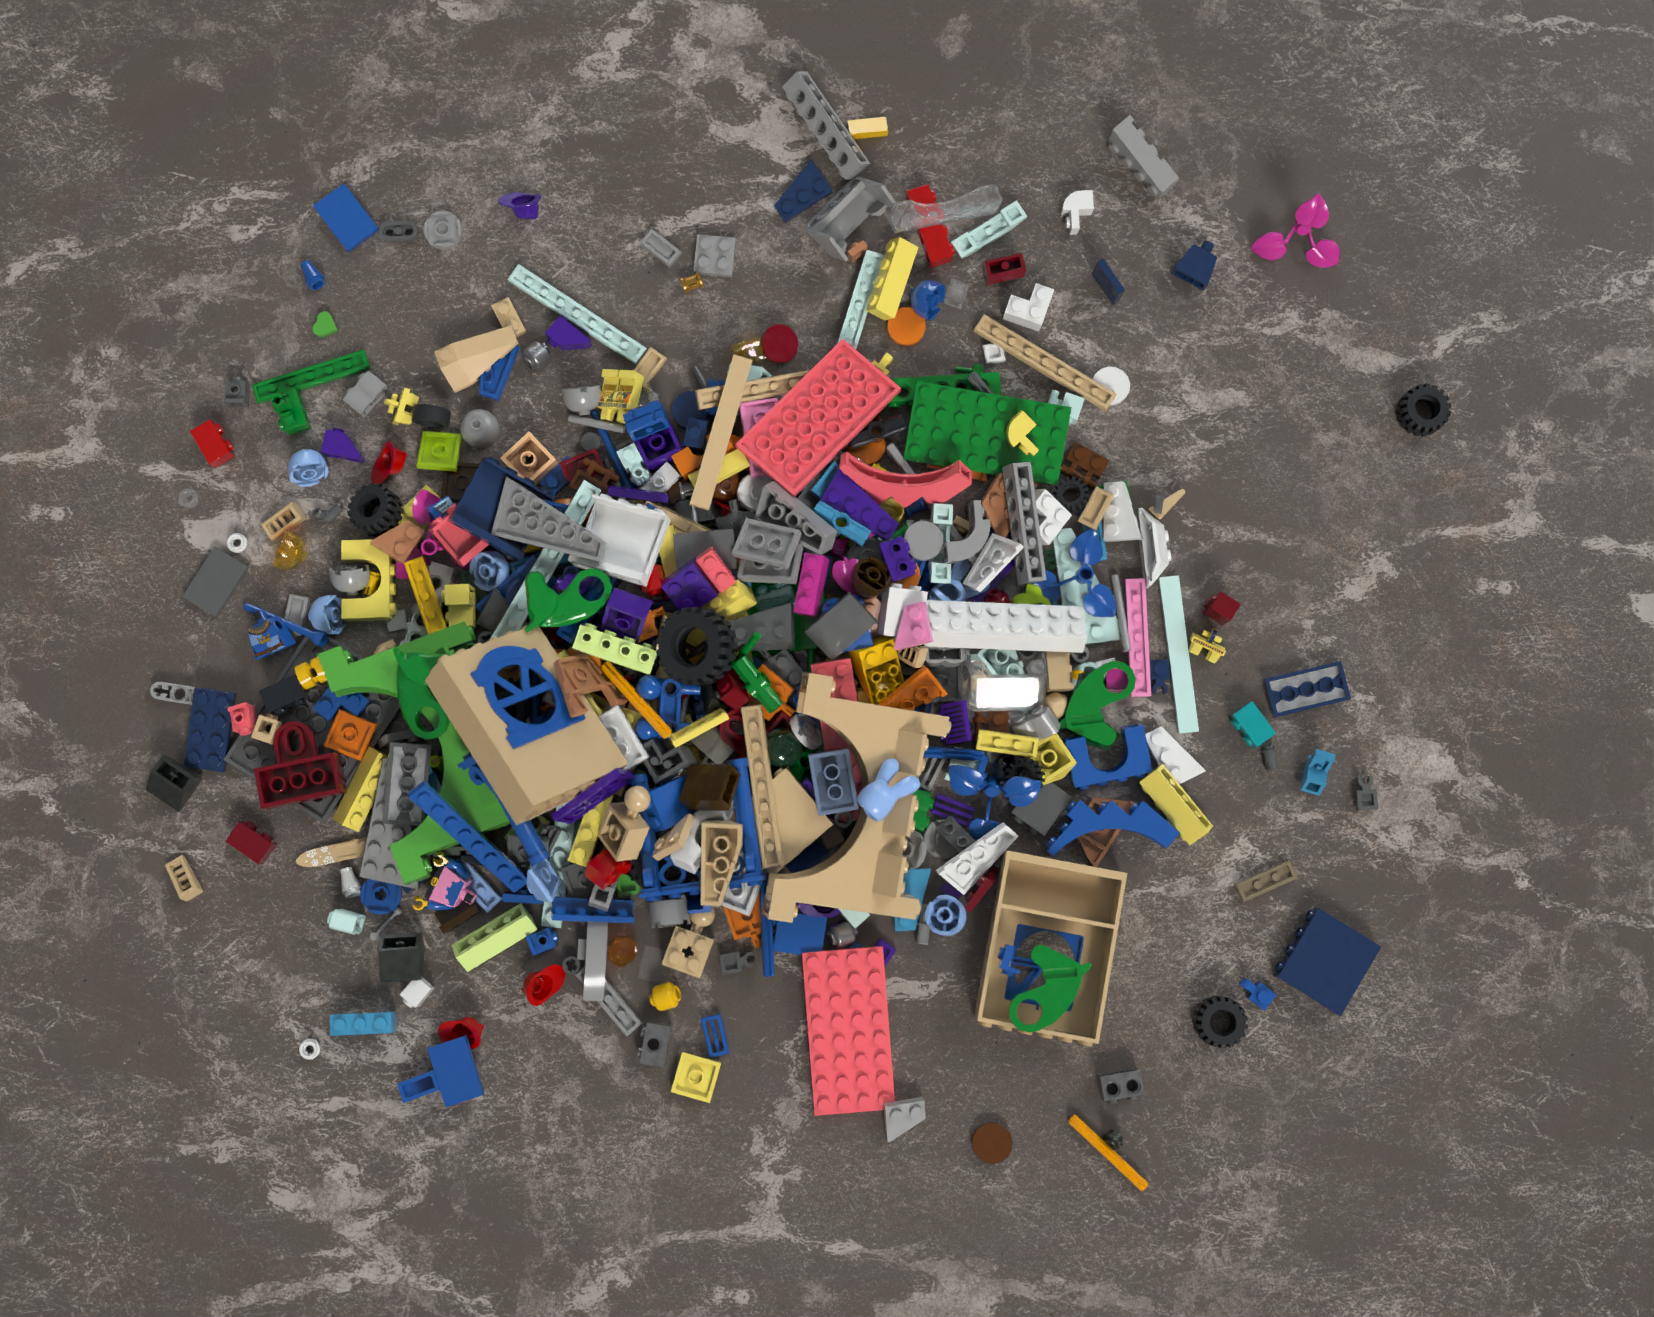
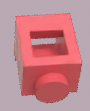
M247 702L228 707L233 731L242 736L251 734L257 722L256 707Z

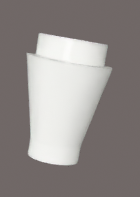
M352 867L341 869L342 894L345 895V898L359 896L362 887Z

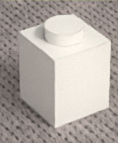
M422 977V980L411 981L400 995L403 997L402 1001L410 1008L414 1006L416 1008L423 1003L435 987Z

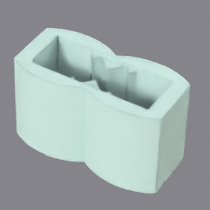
M335 909L333 912H330L327 923L331 929L355 935L362 932L366 916L345 909Z

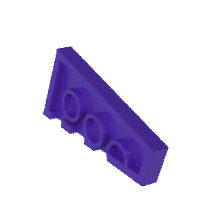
M840 468L820 500L837 511L846 513L852 520L871 530L872 534L885 541L891 539L899 525L849 476L845 475Z

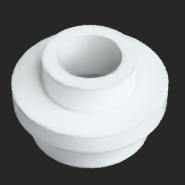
M234 533L227 539V547L234 553H240L246 549L247 539L240 533ZM240 540L241 544L236 547L235 542Z
M307 1039L301 1043L299 1052L305 1059H314L320 1053V1045L314 1039ZM309 1045L313 1046L312 1053L307 1050Z

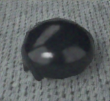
M1003 753L995 759L994 773L996 778L1005 784L1008 780L1006 775L1010 773L1007 772V768H1011L1010 764L1015 763L1014 755Z

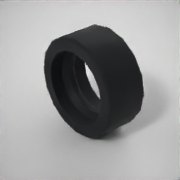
M429 404L414 405L412 421L414 423L431 428L443 429L449 427L450 410Z

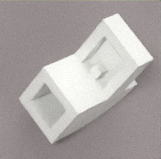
M1093 190L1076 191L1066 198L1061 210V217L1068 216L1065 219L1066 228H1069V235H1076L1080 229L1079 216L1092 214L1094 209Z

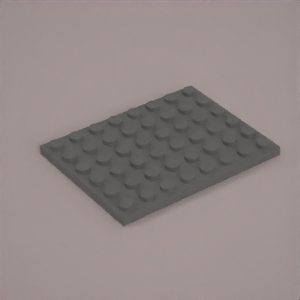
M305 636L275 683L295 675V666L304 662L309 664L311 659L318 656L317 654L338 646H342L344 650L348 649L354 662L364 659V657L330 636L324 647L313 644L311 638ZM312 668L313 671H314V673H315V675L318 676L317 673H316V671H315V668ZM318 681L316 686L307 689L310 699L305 700L306 703L304 705L287 708L286 713L278 715L277 721L282 722V725L288 722H300L309 726L316 738L318 755L332 752L340 754L347 791L361 761L323 746L337 713L329 721L313 710V707L329 687L328 681L323 683ZM365 692L361 694L370 701L358 717L378 724L368 747L370 746L375 749L378 740L383 737L401 708L398 698L381 693ZM263 701L256 710L257 719L259 715L266 717L268 713ZM341 706V707H340L341 710L353 714L351 711H349L348 709H346L344 706ZM272 725L267 727L268 732H270ZM296 730L289 733L290 748L294 752L300 748L299 735ZM252 733L244 736L239 735L223 760L256 780L255 768L277 764L274 745L251 738ZM345 794L293 805L325 824Z

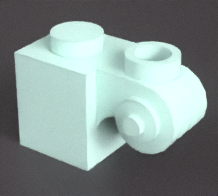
M634 443L616 452L626 473L631 472L632 478L630 480L638 487L642 483L650 481V473L642 467L645 464Z

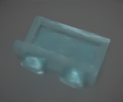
M774 583V585L768 587L763 585L758 587L753 594L757 602L756 608L758 613L789 603L792 604L793 608L795 606L796 595L792 584Z

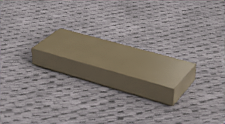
M1287 860L1234 883V886L1241 901L1245 902L1298 878L1290 860Z

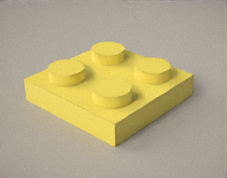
M682 1052L671 1092L710 1103L721 1062Z

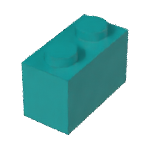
M1253 701L1229 716L1231 718V725L1236 731L1239 730L1242 733V739L1248 747L1256 748L1276 734Z

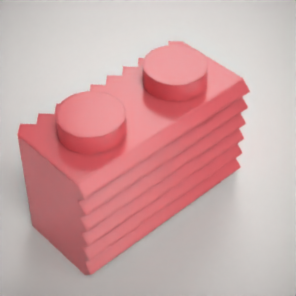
M709 547L696 557V562L720 593L735 583V576L728 570V567L725 566V563L718 556L716 550H713V547Z

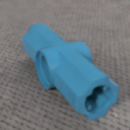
M819 501L813 512L837 530V534L844 535L860 546L865 544L871 533V530L852 520L846 513L839 512L822 501ZM844 520L847 525L838 527L836 521Z

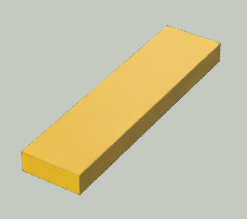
M421 556L404 562L427 634L429 635L447 628L424 557Z

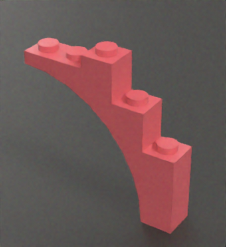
M845 452L841 455L839 466L841 471L848 475L878 505L891 496L904 508L922 496L927 503L932 505L933 503L943 504L972 485L973 472L960 460L933 472L898 474L871 467L859 461L850 453Z

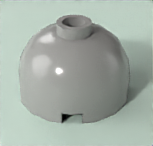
M600 385L562 389L564 404L569 410L579 412V416L591 414L590 410L597 408L601 400Z
M474 409L462 418L460 433L463 440L470 447L486 449L498 440L500 425L496 417L489 411Z
M358 564L341 565L335 567L336 571L330 568L329 575L332 585L338 591L346 592L347 596L358 595V591L363 590L369 583V565L363 564L364 568H357Z

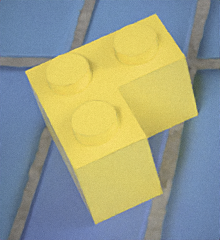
M470 584L445 585V590H442L441 597L442 602H445V605L449 607V612H446L445 615L446 624H449L450 627L465 621L467 626L471 625L472 628H476L475 588Z

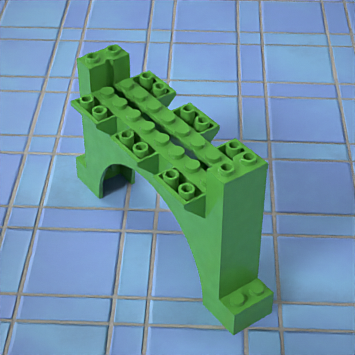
M464 621L404 643L398 647L404 653L426 652L453 655L460 649L464 648L466 650L473 646V641L476 640L471 625L467 626ZM342 646L317 654L331 692H335L337 698L348 694L365 692L381 693L398 698L397 672L399 663L394 655L393 648L354 662L348 649L344 650ZM424 707L420 712L436 729L440 722L437 711L431 707ZM450 721L448 730L438 737L444 758L443 782L439 794L482 834L511 824L495 794H493L485 783L476 785L470 779L469 768L463 770L462 767L459 768L457 764L464 761L463 756L469 754L470 751ZM428 815L413 832L389 846L402 881L408 886L431 877L432 866L429 859H424V857L459 843Z

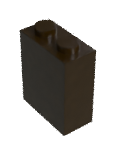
M691 764L679 801L689 810L729 811L741 774L731 764Z

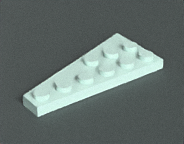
M1072 528L1061 529L1052 540L1058 583L1075 576V572L1082 567L1080 565L1081 561H1074L1070 556V546L1076 539ZM1094 574V577L1091 579L1092 590L1097 584H1100ZM1076 580L1059 586L1062 606H1083L1084 596L1090 593L1087 589V583L1079 584ZM1084 609L1087 631L1085 645L1121 640L1119 622L1116 615L1114 617H1094L1089 615Z

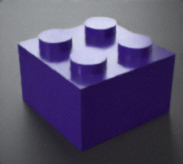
M670 420L669 428L635 441L643 461L651 473L658 471L666 462L669 464L674 463L671 456L683 449Z
M696 557L666 577L661 585L662 589L680 611L686 607L701 608L717 597L719 593L696 562Z

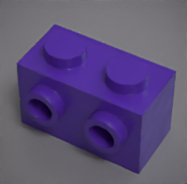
M899 536L878 545L883 562L888 568L887 573L889 576L891 575V583L916 574L917 565L914 558L910 559L908 553L910 546L907 539L903 540V537Z

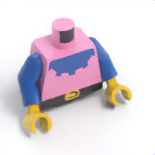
M438 851L437 856L441 857V859L436 860L432 858L434 865L438 866V869L424 896L427 899L423 900L421 896H415L414 900L421 901L419 905L412 904L415 910H422L424 907L431 910H448L459 906L462 901L470 905L473 904L477 894L469 890L472 879L468 876L469 874L463 863L450 857L445 858L444 853Z

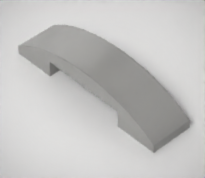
M587 922L583 1001H603L608 922Z

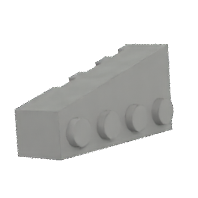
M776 481L764 485L754 520L800 530L802 535L798 544L820 555L832 549L837 530Z

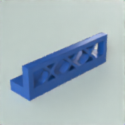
M555 896L551 905L552 920L634 923L633 899L612 898L608 912L588 906L590 898Z

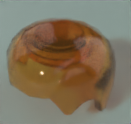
M625 935L614 937L607 947L608 960L614 966L621 968L633 962L638 952L636 942L630 936Z

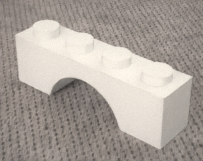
M732 801L729 811L698 810V812L694 813L695 820L684 847L670 854L675 866L693 874L697 872L701 865L699 841L701 838L702 822L707 820L728 821L735 811L734 801Z

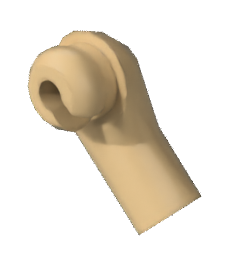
M394 639L378 645L373 655L396 647Z

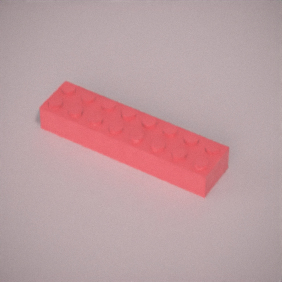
M850 657L811 663L812 673L833 677L835 690L834 693L830 694V697L858 702ZM820 721L825 751L844 747L849 748L848 744L834 729ZM849 748L856 795L858 796L862 791L861 774L854 754ZM859 803V809L851 810L853 816L852 821H856L858 819L861 808ZM841 813L840 818H838V820H843L844 822H847V818H849L848 814L843 815V813Z

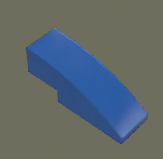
M434 1070L397 1083L403 1103L440 1090Z

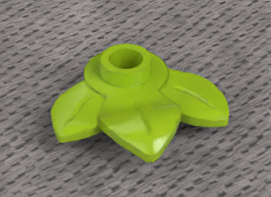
M1027 584L1026 593L1017 594L1011 599L1013 604L1037 605L1038 603H1043L1044 605H1051L1049 599L1043 596L1040 587L1034 584Z

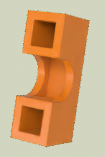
M710 434L705 436L707 441L709 440ZM729 439L725 455L736 450L731 439ZM686 447L671 457L680 474L687 481L690 480L688 475L700 469L704 455L696 456L689 447Z

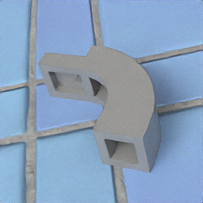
M974 500L967 504L969 531L962 541L943 543L941 549L943 563L953 564L961 562L975 555L984 546L990 532V519L983 520L984 507L981 505V500Z

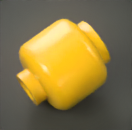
M671 982L654 986L649 997L651 1005L655 1006L659 1011L677 1007L681 1000L679 987Z

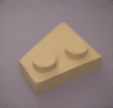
M688 813L662 838H659L654 845L655 849L652 857L658 861L683 848L695 817Z

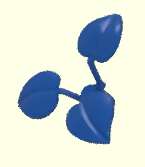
M1095 530L1082 533L1070 546L1071 558L1074 561H1081L1080 565L1082 566L1075 572V576L1057 583L1056 576L1050 571H1045V581L1031 583L1040 587L1043 596L1047 597L1050 603L1060 597L1059 586L1076 580L1079 584L1087 583V589L1090 593L1086 594L1083 598L1085 611L1094 617H1114L1116 614V603L1111 590L1103 584H1097L1093 590L1091 589V579L1094 577V571L1088 565L1098 563L1103 555L1102 545Z
M960 765L949 766L950 785L957 794L969 796L975 792V789L981 790L984 787V793L988 796L985 820L974 818L969 825V835L975 841L999 825L997 821L989 820L992 797L997 796L1000 790L1005 797H1009L1012 805L1024 807L1031 804L1037 798L1041 788V781L1022 776L1008 779L1005 783V788H1003V784L996 778V775H990L984 780L983 775L976 769Z

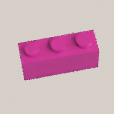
M811 553L804 554L793 611L796 614L818 618L829 565L827 557Z

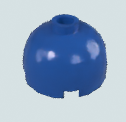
M925 280L912 288L909 297L912 310L916 315L927 320L934 319L940 311V308H937L939 303L944 302L945 286L937 281Z

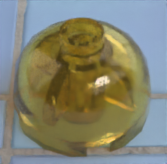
M285 530L272 566L282 570H292L300 562L304 563L308 552L304 551L305 542L303 538L292 531Z

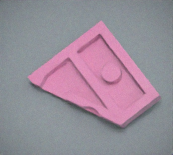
M926 602L905 606L894 649L902 650L933 642Z

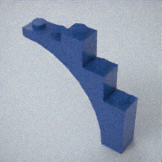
M1077 800L1076 802L1072 801L1065 809L1068 811L1065 816L1070 822L1066 821L1059 828L1061 833L1057 838L1053 836L1047 842L1046 846L1048 848L1045 852L1050 856H1054L1075 838L1102 829H1122L1135 832L1153 840L1163 848H1168L1180 832L1144 801L1135 802L1128 809L1130 812L1128 815L1112 800L1107 803L1104 801L1097 809L1098 814L1084 802Z

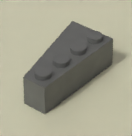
M789 603L729 621L732 625L730 630L735 631L736 634L734 642H737V649L734 648V652H739L754 632H759L761 638L751 651L795 649V612H793L792 604Z

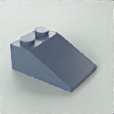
M844 747L809 753L808 759L818 816L859 809L858 802L856 801L857 795L849 748Z

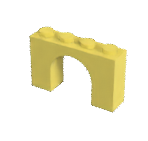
M373 539L341 540L342 561L345 563H371L376 565L381 573L380 586L373 595L366 598L341 599V619L346 622L392 620V615H396V603H393V595H396V584L393 583V576L396 575V564H393V558L370 545Z

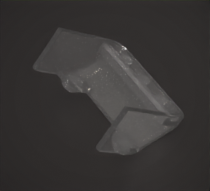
M964 648L965 661L961 664L964 696L967 707L970 710H1033L1038 706H1043L1047 682L1045 651H1037L1035 653L1034 660L1029 662L1027 666V674L989 675L987 665L981 661H971L970 648Z

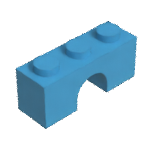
M396 1011L336 1013L330 1015V1036L383 1034L397 1031Z

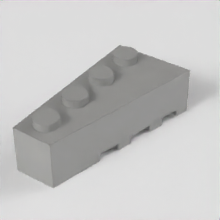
M1129 115L1112 130L1107 143L1108 148L1113 154H1117L1121 158V162L1126 168H1130L1134 172V176L1139 182H1143L1147 186V190L1152 196L1160 199L1176 185L1179 177L1164 158L1159 159L1156 147L1145 141V133L1141 128L1138 130L1132 124L1134 119Z

